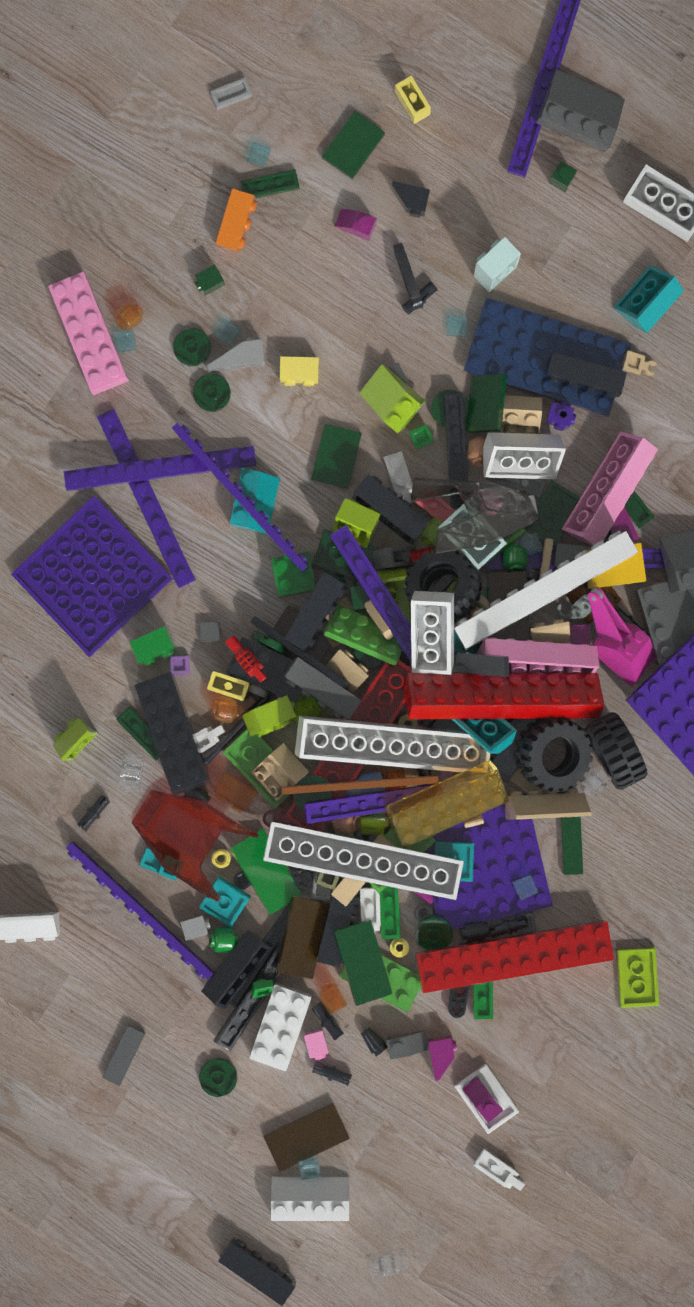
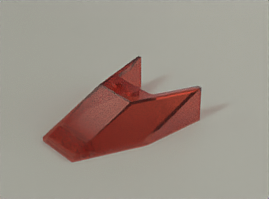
M155 790L150 791L131 822L164 869L205 897L220 901L221 897L203 873L201 866L222 832H230L254 838L259 837V834L205 801L175 796L174 794Z

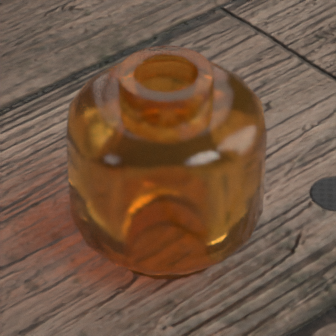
M127 302L116 310L115 323L120 329L131 331L143 321V311L138 304L134 305Z
M220 696L217 700L215 699L211 707V714L214 719L225 723H231L235 718L238 719L240 712L237 709V701L224 696Z

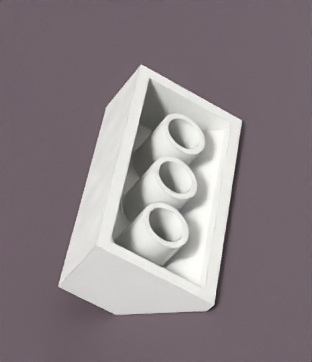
M488 432L483 447L484 477L556 479L566 447L560 435Z
M59 912L0 915V940H5V943L17 942V939L23 938L24 942L36 941V938L43 937L44 941L55 940V937L60 935Z
M272 1177L271 1221H349V1177Z

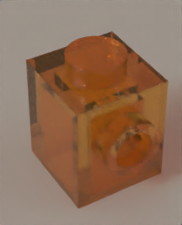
M329 982L321 987L322 991L319 992V996L329 1014L347 1006V1002L336 983L331 984Z

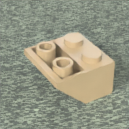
M505 395L500 433L539 434L542 417V398Z
M563 619L550 622L551 625L547 626L544 623L533 624L532 628L529 629L530 640L534 642L571 643L569 622H564Z
M339 650L326 666L349 682L347 689L353 694L368 678L366 674L368 670L361 663L356 665L352 661L354 657L347 650L344 652Z
M283 743L263 760L252 773L277 801L283 796L282 787L294 786L309 771Z

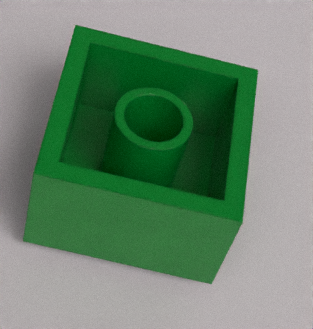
M309 551L301 553L308 560L306 563L308 568L303 573L288 556L271 559L279 598L308 593L314 590L315 580Z
M165 626L129 642L138 663L145 666L156 663V659L161 656L162 658L170 657L175 654L174 650H177L169 629Z

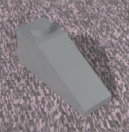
M258 337L247 338V341L241 342L207 365L209 373L264 366L265 358L262 339L258 340Z

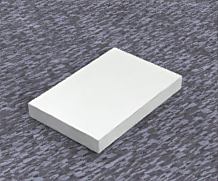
M486 1063L454 1085L487 1134L519 1113V1110ZM476 1077L481 1080L503 1108V1111L489 1123L462 1089Z

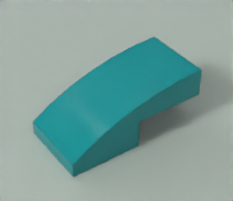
M146 847L138 865L176 881L183 863Z

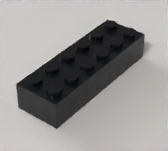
M168 672L134 685L171 793L176 796L211 783L175 676Z

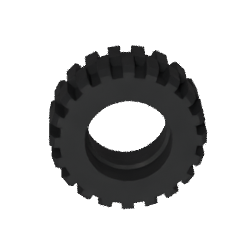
M441 548V551H437V549L430 550L431 553L422 554V558L416 559L412 563L414 565L413 568H409L407 571L409 577H406L404 582L407 600L411 604L414 591L428 592L431 584L440 576L456 575L459 577V581L452 593H454V622L457 623L463 616L468 617L470 615L469 611L471 609L475 610L477 607L476 600L479 601L481 598V593L479 592L482 590L481 578L472 562L465 554L459 553L458 550L451 549L449 551L448 548Z
M610 712L586 726V733L591 739L590 743L593 745V750L615 788L623 790L646 778L648 771L639 748L627 726L617 713Z
M566 718L536 719L537 723L531 722L527 725L529 729L527 731L523 730L521 733L523 737L521 741L518 740L517 742L519 750L515 751V757L519 758L516 762L517 766L522 769L520 773L530 783L550 792H558V790L564 792L568 790V787H576V782L584 780L585 777L583 775L585 772H589V763L593 762V756H591L593 745L589 744L591 742L589 735L585 734L586 731L577 723ZM563 737L566 743V756L563 762L553 770H545L542 763V754L545 746L552 739Z

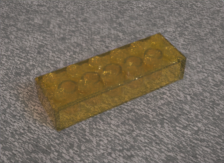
M489 760L387 805L385 810L396 839L402 848H406L508 802L509 799L498 768Z

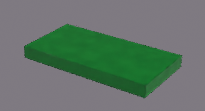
M261 829L230 848V851L266 911L271 915L289 904L292 896L300 897L302 893L285 865L263 860L268 836Z

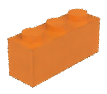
M232 188L216 240L217 246L238 253L240 249H244L246 243L244 235L246 230L249 231L252 220L250 215L251 212H255L258 202L255 201L256 197L254 195Z

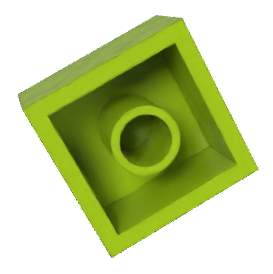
M345 498L336 515L332 533L346 525L357 543L367 548L376 531L380 513L373 508H366L360 505L355 500Z
M284 696L242 715L250 736L258 735L259 738L291 724V719L295 718L296 715L288 696Z

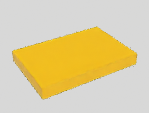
M641 543L634 544L638 551L635 555L587 581L588 589L646 582Z

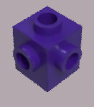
M552 402L546 424L553 425V428L559 431L569 429L570 425L575 423L577 415L573 413L575 408H572L571 404L566 402H560L559 404Z

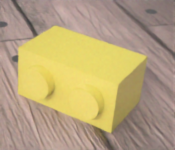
M412 75L395 85V94L413 124L430 115L431 107Z
M280 356V383H284L285 386H295V383H303V386L308 387L318 384L319 357Z
M213 671L207 689L245 701L251 683Z

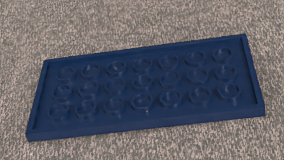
M486 297L463 371L477 376L504 373L507 375L506 385L559 402H566L572 406L608 417L614 399L607 398L600 392H597V394L588 393L585 388H570L567 386V383L560 382V384L549 382L548 378H545L550 355L555 352L621 370L625 353L630 350L631 343Z

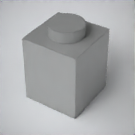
M204 914L180 922L186 941L209 934V929H211L210 920L208 917L205 918Z

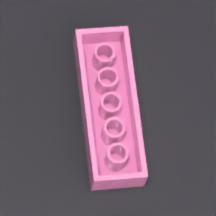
M81 272L49 285L48 287L92 394L96 395L128 382L129 380L85 273Z
M620 432L562 530L575 540L591 546L602 540L604 541L628 498L634 492L639 480L643 477L648 465L654 459L658 449L643 437Z
M490 637L484 639L477 651L478 654L509 656V673H595L599 668L597 646H590L589 644L575 645L571 643H553L551 641L503 640Z

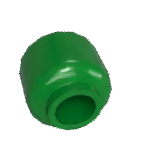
M512 543L503 550L504 568L509 570V572L524 571V568L528 565L526 548L518 543Z
M216 927L209 934V946L215 952H231L238 943V934H235L231 927Z

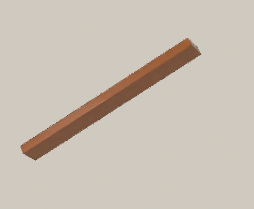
M434 775L284 786L281 788L283 795L439 783L438 776Z

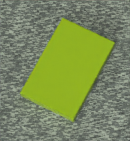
M656 947L616 949L620 1008L659 1006Z

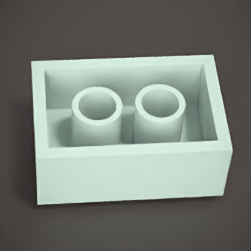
M506 237L502 240L497 239L491 245V250L487 254L483 252L476 259V267L474 268L475 279L490 292L517 267L521 253Z
M468 501L438 527V530L460 553L467 556L476 570L480 569L507 544Z

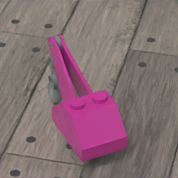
M594 587L588 595L580 597L571 606L570 614L562 611L561 603H558L556 606L558 614L568 621L575 620L576 618H585L592 612L598 636L590 646H597L598 658L630 687L637 683L655 659L650 637L637 625L623 622L600 588Z

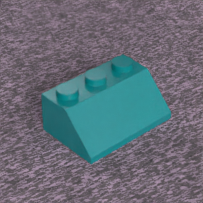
M650 265L613 308L635 328L648 333L684 292V289L675 276Z
M242 468L238 483L243 489L241 493L245 498L249 496L256 503L254 508L258 512L262 510L269 517L267 522L270 524L280 478L260 471ZM235 499L229 523L230 526L267 534Z
M452 719L490 754H498L512 744L517 732L505 719Z

